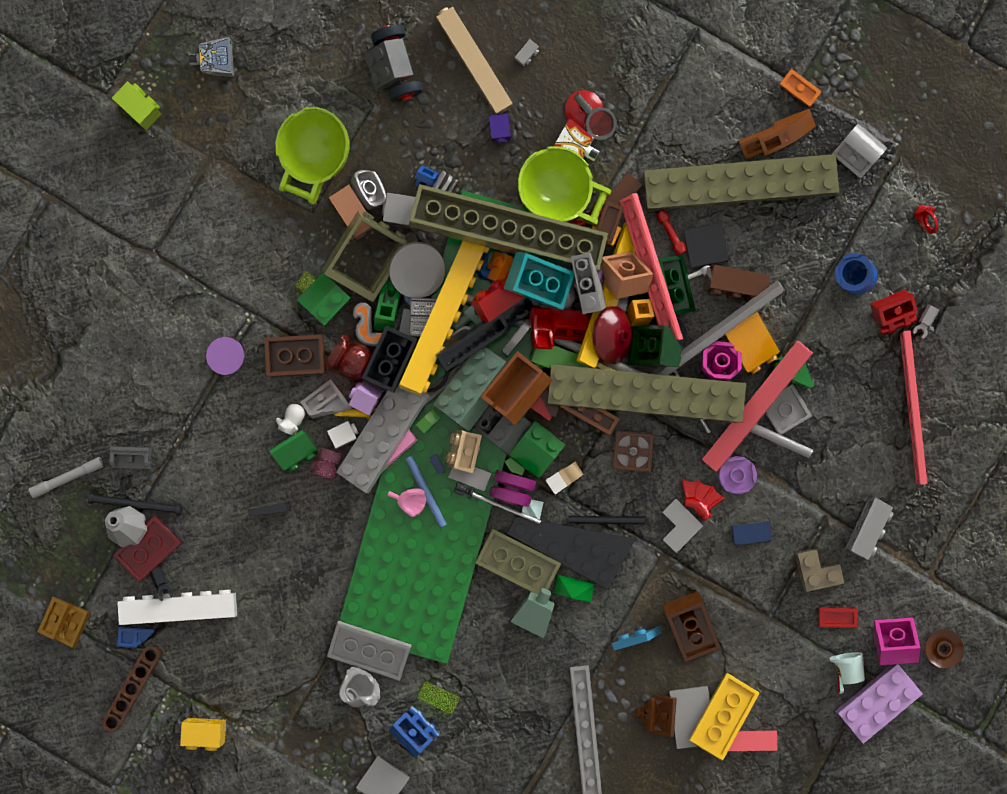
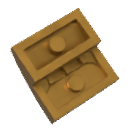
M52 597L37 632L72 648H76L91 612L62 599Z

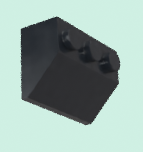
M386 326L362 379L395 393L419 340Z

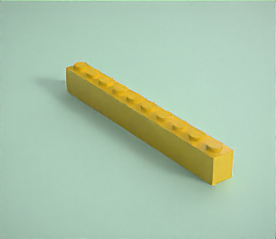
M466 241L462 242L402 377L399 388L420 397L423 392L427 393L431 383L428 382L430 374L434 376L438 365L435 364L438 359L436 354L445 348L443 346L445 340H450L454 331L451 329L453 322L457 323L460 318L461 312H459V308L461 305L465 306L469 295L466 292L469 287L473 288L476 281L474 274L476 270H481L484 260H481L484 253L488 254L489 247Z

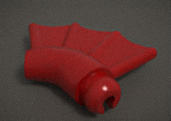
M682 480L685 495L684 507L694 509L698 516L702 517L703 521L711 518L712 515L709 510L724 500L725 497L718 494L714 486L704 485L700 480L695 482Z

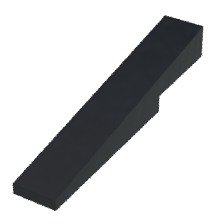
M523 298L492 321H481L436 354L444 370L448 371L509 331L510 326L529 315L532 307H540L538 302Z

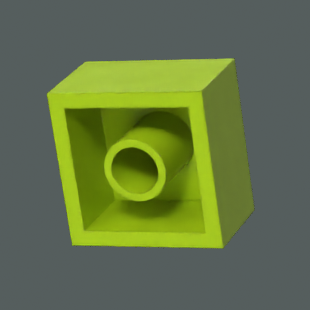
M127 81L112 99L147 131L162 115L158 110L160 106L150 96L145 98L146 93L136 83L131 85Z

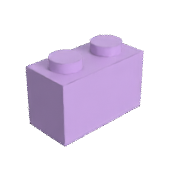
M363 380L362 383L358 382L349 395V398H351L349 405L370 415L379 404L385 389L367 380Z

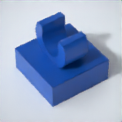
M422 165L415 175V179H417L416 186H419L421 181L426 183L428 187L432 186L439 173Z

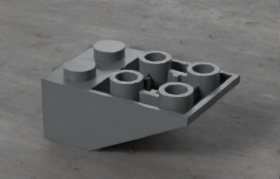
M489 405L473 427L509 454L532 424L525 417H522L514 425Z

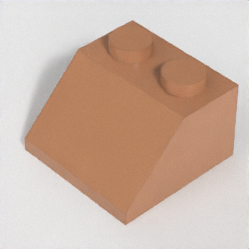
M633 251L602 257L601 265L606 288L616 299L648 292L653 273Z

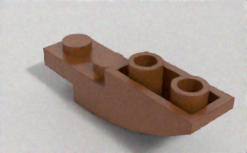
M810 109L776 121L774 122V127L739 140L746 159L763 152L766 156L795 142L816 125Z

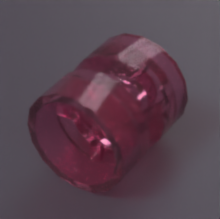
M319 446L316 454L318 461L313 463L310 472L334 480L337 471L335 465H339L342 454Z

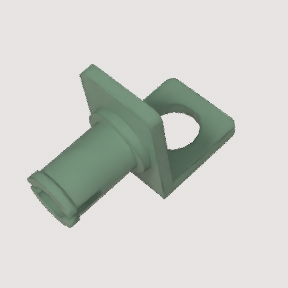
M465 304V306L462 305L463 313L460 315L458 322H453L452 326L458 330L466 326L470 321L477 325L481 322V319L474 312L473 305L469 307Z

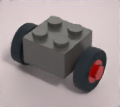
M400 24L386 25L373 32L371 39L373 44L377 46L365 53L366 63L369 67L375 90L391 88L388 90V95L393 102L408 101L423 92L420 81L406 82V79L414 74L403 42V37L406 36L405 29Z

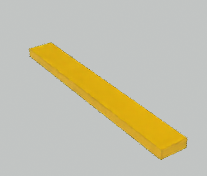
M627 223L623 225L613 255L631 251L635 253ZM604 279L602 289L606 307L617 306L619 298L616 299L606 288ZM601 311L593 312L576 360L589 368H596L599 359L594 350L592 336L596 318Z

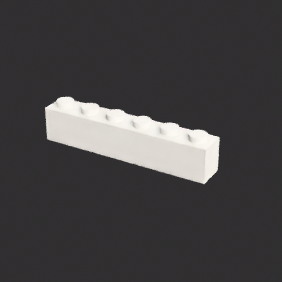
M219 590V594H212L211 591H201L200 595L192 596V592L181 593V597L170 598L169 594H163V601H160L159 598H154V595H144L142 599L135 600V596L123 597V601H118L119 625L237 616L236 593H231V590Z

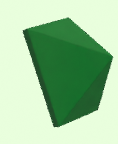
M557 575L553 593L576 600L591 602L595 583Z

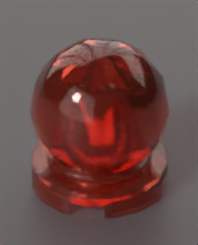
M344 333L341 336L342 340L339 345L336 344L325 366L330 369L337 366L339 372L345 378L361 380L373 355L372 351L364 344L351 343V336Z

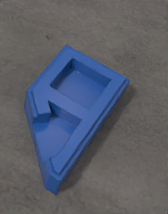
M118 627L117 646L137 648L155 632V629Z

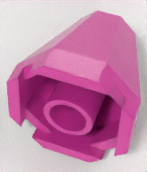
M715 341L702 353V370L709 380L730 381L742 369V354L734 349V345L731 342Z

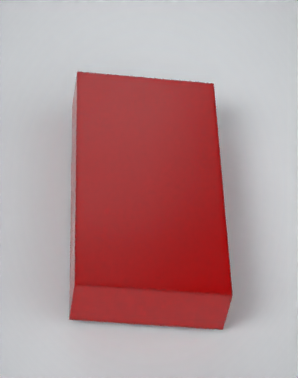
M818 607V627L858 628V609Z

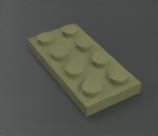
M492 529L476 561V564L537 595L542 588L549 589L561 565L560 562Z

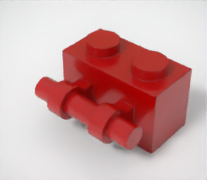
M906 290L870 303L874 320L883 326L879 328L881 335L892 334L901 327L907 328L911 326V323L917 321L915 314L918 313L914 295Z

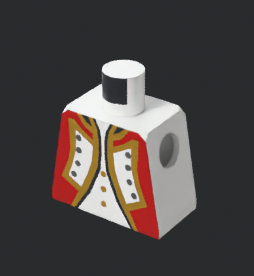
M571 119L568 120L553 146L571 149L582 158L585 156L592 161H595L600 152L590 146L594 138Z

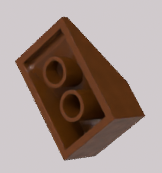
M699 591L663 604L685 662L721 649Z

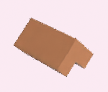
M350 185L329 197L347 227L357 211L362 214L364 211L366 212ZM361 221L353 234L356 241L366 235V232L371 230L372 227Z

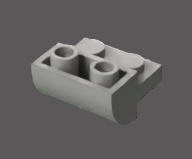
M857 124L832 154H836V158L859 178H862L887 147L860 124Z

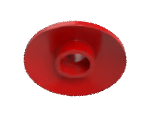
M587 90L573 93L565 105L567 119L573 120L581 128H584V119L587 113L581 110V106L574 99L576 94L580 93L592 109L603 107L600 98ZM602 111L596 112L591 116L589 127L598 123L602 116Z

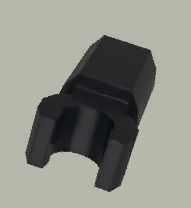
M156 568L151 570L150 577L158 591L159 600L163 601L162 595L164 593H168L170 598H172V589L168 586L162 569Z

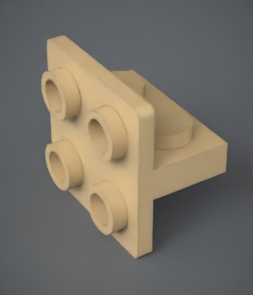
M455 430V433H452L450 437L451 450L447 452L445 458L447 467L473 473L482 435Z

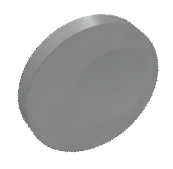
M412 242L403 245L394 253L389 264V276L392 284L401 294L410 298H423L431 295L440 287L445 276V265L441 255L434 247L423 242Z

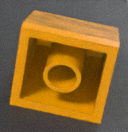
M757 312L722 336L724 342H731L734 345V349L742 354V369L745 374L749 372L754 374L762 369L760 366L762 363L767 362L769 364L778 358L776 354L780 351Z

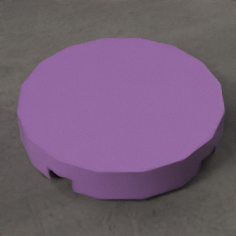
M222 337L210 344L207 349L206 359L213 371L222 375H230L240 370L244 364L245 353L238 341L233 338Z
M734 456L728 458L720 468L718 479L720 485L727 492L743 494L754 486L757 480V472L750 460Z

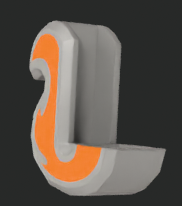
M359 303L353 310L354 318H361L356 326L355 333L358 340L364 345L376 347L382 333H372V308L366 303Z

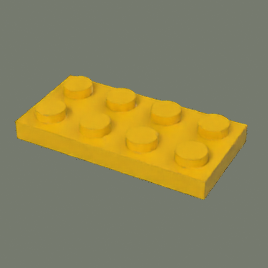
M725 673L688 741L719 760H723L755 703L759 692L732 675Z

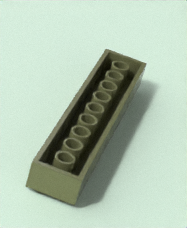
M836 154L644 170L643 172L646 212L835 196L839 193Z
M421 184L418 187L409 222V227L512 254L516 252L527 253L552 264L573 269L571 256L591 253L597 273L600 270L608 236L606 232Z
M551 364L550 378L552 382L549 384L547 402L549 405L734 423L743 422L746 383Z

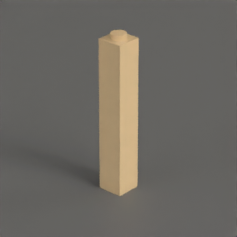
M446 7L439 11V15L436 16L437 22L495 115H500L512 108V101L454 8L448 9Z

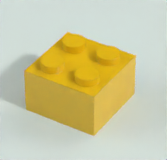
M185 719L181 726L180 746H186L188 750L205 747V750L216 751L217 748H220L225 743L226 720Z

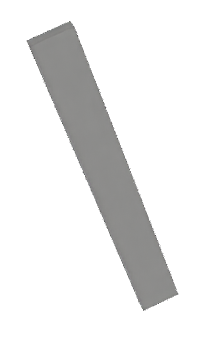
M779 281L773 283L681 350L680 366L784 291ZM658 367L653 373L668 376L679 367Z
M589 665L570 667L582 794H602Z

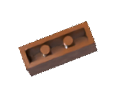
M560 406V408L608 436L611 435L619 421L618 417L606 410Z

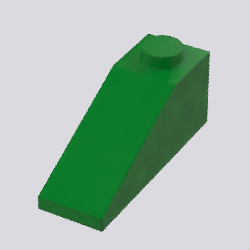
M390 276L381 288L375 314L374 330L384 331L386 326L393 329L395 326L401 293L392 284Z

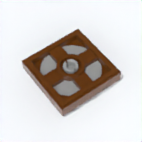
M616 431L612 469L651 472L654 434Z

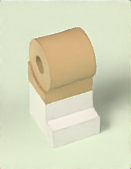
M574 462L546 479V482L553 493L557 494L584 474L577 463Z

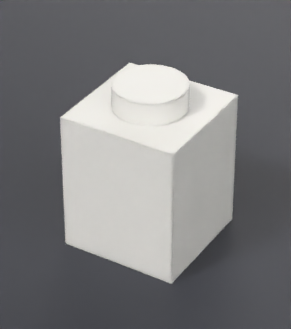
M349 421L327 431L336 449L358 439L356 435L359 434L355 424H350Z

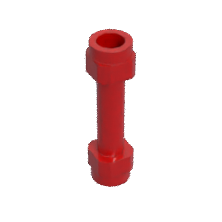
M664 210L656 214L659 224H663L674 245L672 248L678 256L687 251L684 243L680 242L669 221L670 216L667 211Z

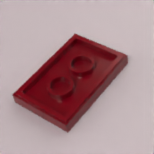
M156 515L145 524L147 532L138 545L121 547L113 554L139 583L150 574L151 570L155 569L182 544Z

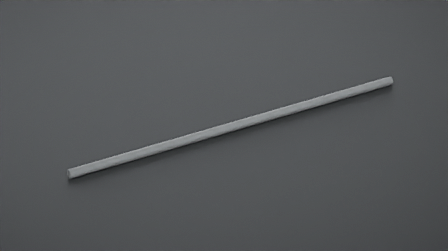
M466 292V294L469 295L466 303L472 305L470 301H472L475 298V296ZM523 318L514 325L520 327L526 319ZM553 339L554 343L579 354L581 344L573 340ZM598 359V363L616 371L643 373L621 362L606 364ZM758 424L750 431L807 458H810L813 449Z

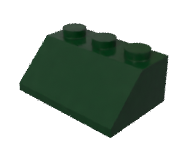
M683 255L658 258L675 315L696 311Z
M667 325L633 326L628 364L644 367H679L682 358V348Z

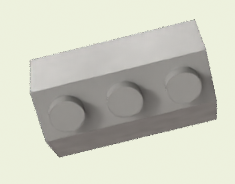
M869 497L845 550L866 560H869L870 557L873 558L877 550L875 545L884 536L885 530L883 528L886 522L889 523L893 516V512H891L893 507L877 498Z

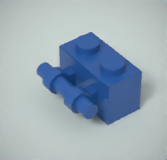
M412 706L408 712L413 717L411 718L405 712L391 726L389 731L416 758L433 741L428 734L435 739L440 733L435 729L436 726L433 723L430 724L422 716L423 713L420 710L418 711ZM416 721H418V723H419L425 730H423V729L416 723Z

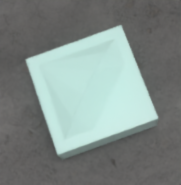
M531 500L530 507L523 506L522 513L540 520L544 502Z

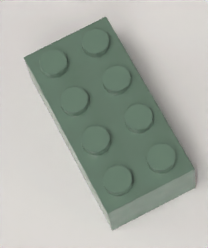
M484 346L468 357L433 405L467 431H470L489 406L480 396L506 366L507 362Z

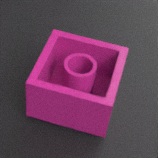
M913 618L874 621L873 637L880 665L919 663L921 648Z

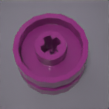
M496 470L495 482L505 485L504 488L492 486L489 496L501 499V502L515 506L519 504L530 507L532 497L521 492L522 489L530 492L534 491L537 481Z

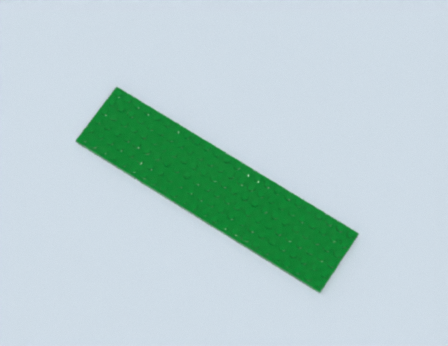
M464 190L461 193L463 196L517 210L520 208L522 211L531 213L527 208ZM448 238L443 256L445 276L440 287L432 294L431 299L438 298L463 242L462 240ZM490 248V249H489V251H488V252H489V255H488L487 266H488V264H489V262H490V260H491V258H492L494 252H495V251L500 252V250L493 249V248ZM509 253V254H508V255H510V256L513 257V258H514V256H515V255L512 254V253ZM478 270L474 274L476 281L473 288L469 287L467 293L473 296L482 290L486 291L490 288V284L493 283L488 278L486 280L480 278L477 275ZM462 305L459 308V312H461V314L463 313ZM470 321L466 326L473 328L476 324ZM514 324L510 326L509 331L485 347L507 363L517 351L528 359L533 347L530 336L531 332H526L509 355L503 352V348L520 328ZM438 359L435 363L438 365L434 376L430 374L428 382H431L429 388L445 376V370ZM440 393L423 406L410 427V431L418 441L381 473L340 621L411 644L409 653L447 664L492 508V504L473 496L468 499L467 494L461 496L453 492L456 483L459 481L448 478L452 468L447 467L445 458L452 446L450 444V437L452 433H455V430L482 435L475 467L491 473L485 491L467 485V489L474 488V493L493 501L494 497L489 496L492 486H498V482L494 480L496 470L502 471L507 453L474 427L467 431L435 407L433 404L441 395ZM433 409L440 416V419L426 433H423L416 424ZM435 454L445 469V472L441 474L437 473L429 459ZM410 456H413L447 524L441 528L427 501L421 513L411 517L400 508L397 503L398 500L388 496L389 491L400 496L401 493L409 489H420L405 460Z

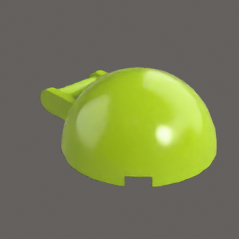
M306 107L296 114H291L282 123L275 141L276 156L279 157L280 163L285 169L279 191L284 193L286 191L307 199L309 203L314 205L317 202L324 182L336 176L344 167L350 150V140L345 126L333 113L318 107ZM292 177L300 182L314 184L311 193L290 185Z
M551 146L533 153L525 161L518 178L520 198L524 206L532 214L563 222L577 218L593 226L598 225V217L607 196H610L611 190L593 182V177L588 167L589 164L578 153L564 147ZM594 190L600 194L592 214L589 216L582 212L589 204Z

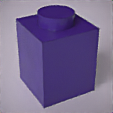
M508 114L489 116L492 142L496 141V144L507 143V140L511 139Z

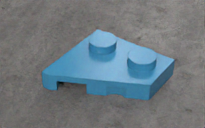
M657 626L645 630V628L640 629L630 636L628 633L617 637L618 640L612 643L613 649L615 651L649 641L661 634L660 627Z

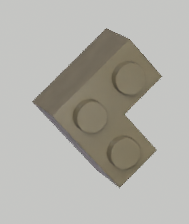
M816 549L795 553L803 591L808 592L844 584L840 564L821 567Z

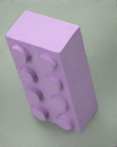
M899 664L889 665L835 710V712L857 739L864 744L923 693Z

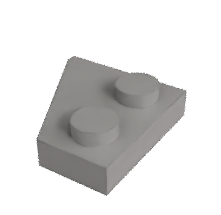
M331 379L300 402L311 418L352 409Z

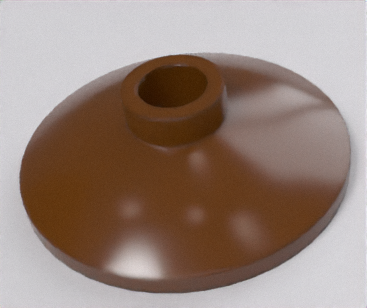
M945 629L938 630L928 637L925 644V653L928 660L936 667L951 668L962 659L964 645L961 638L955 632ZM941 645L946 646V650L944 652L940 651Z

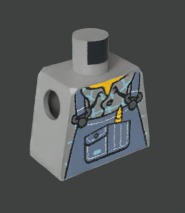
M226 37L199 44V53L189 54L190 66L200 65L201 72L206 75L234 77L231 39Z

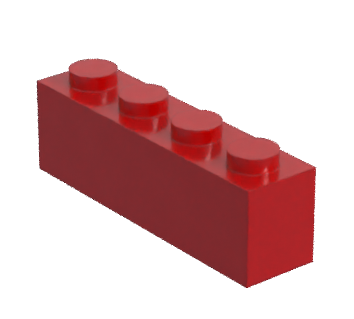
M509 272L505 274L506 277L502 280H496L491 283L490 288L486 291L478 292L475 298L470 301L481 321H492L525 298L504 290Z

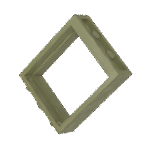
M357 211L323 266L322 271L326 276L373 302L389 277V264L392 256L400 247L408 244V241L405 239L407 236L399 231L394 233L389 230L390 226L382 221L377 223L369 213L364 211L362 214ZM361 221L397 242L370 288L333 268Z

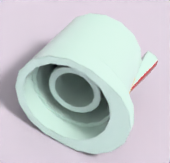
M844 653L829 658L830 662L835 664L837 671V692L839 694L844 693L843 684H855L865 680L863 653Z

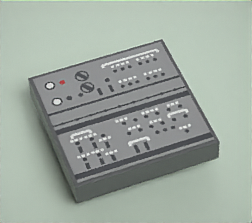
M411 298L409 336L421 337L437 299Z

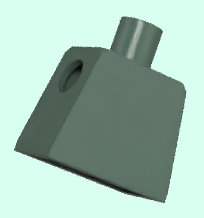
M544 588L540 590L538 595L530 592L515 611L511 622L544 638L555 605L549 601L551 592Z

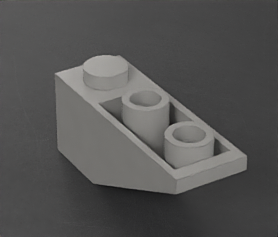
M591 253L571 256L583 314L602 311L606 308Z

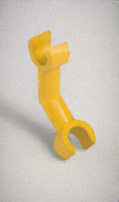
M357 409L334 413V416L365 417L368 420L371 418V414L367 415Z

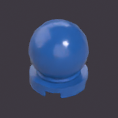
M850 253L843 256V259L835 267L837 283L847 292L854 295H862L869 292L877 282L878 272L875 265L866 256L859 253Z

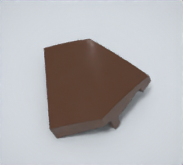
M657 695L649 699L634 714L644 723L648 733L652 732L656 735L673 737L677 698Z

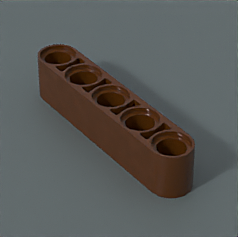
M150 646L142 651L103 719L102 726L106 731L114 732L123 725L161 659L162 652L159 647ZM149 650H153L156 653L154 660L148 658L147 653ZM139 667L146 669L145 677L138 674ZM129 684L136 686V693L129 692ZM120 700L126 702V710L119 708L118 703ZM110 717L116 719V727L109 725Z

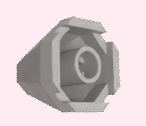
M131 506L113 510L105 518L108 538L123 548L130 545H138L147 532L145 515Z

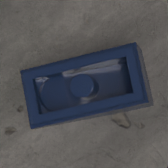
M769 521L731 526L733 545L772 540Z

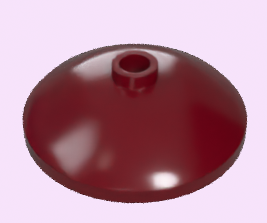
M609 306L603 309L596 318L593 328L594 350L597 357L603 363H619L628 353L632 342L630 319L625 311L617 306Z

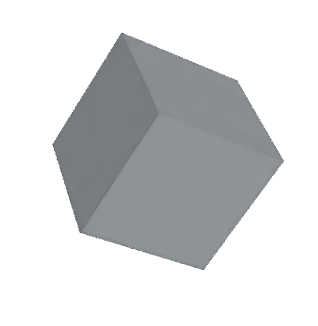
M387 193V199L384 201L382 209L383 222L390 226L413 229L409 227V222L416 197Z

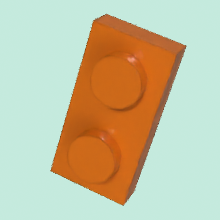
M793 69L788 72L779 84V86L808 108L811 107L822 92Z

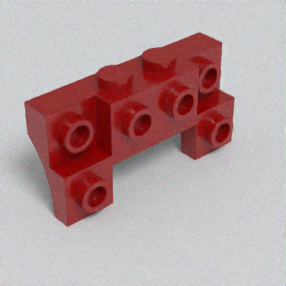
M532 307L529 317L532 325L530 336L533 347L535 349L552 350L554 347L553 339L583 341L593 312L583 314L582 311Z

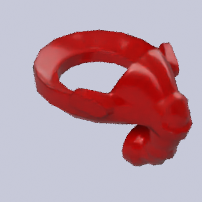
M919 205L914 213L915 219L919 220V226L923 227L929 234L936 233L939 227L937 217L934 214L936 208L929 205ZM928 215L934 220V229L928 224Z

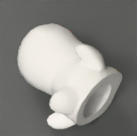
M298 404L289 405L286 409L284 420L276 418L278 429L294 436L298 431L297 426L301 424L305 417V410Z

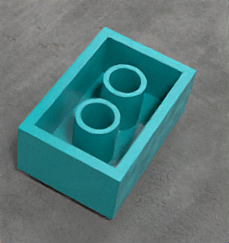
M516 252L504 290L548 307L563 310L575 274L573 271L530 254Z

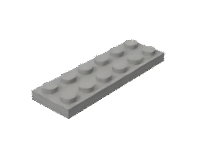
M399 385L395 393L387 391L336 473L369 494L430 396L423 392L420 397L399 388Z

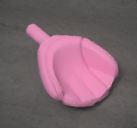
M409 489L401 493L400 496L390 491L388 493V496L398 500L397 503L400 508L411 517L419 515L425 507L426 496L425 491L422 489Z

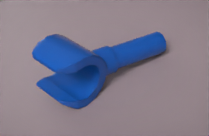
M489 252L488 254L484 253V263L481 270L477 271V275L486 280L490 272L486 268Z

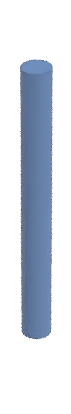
M413 456L406 458L405 460L420 489L425 491L426 501L439 527L447 525Z

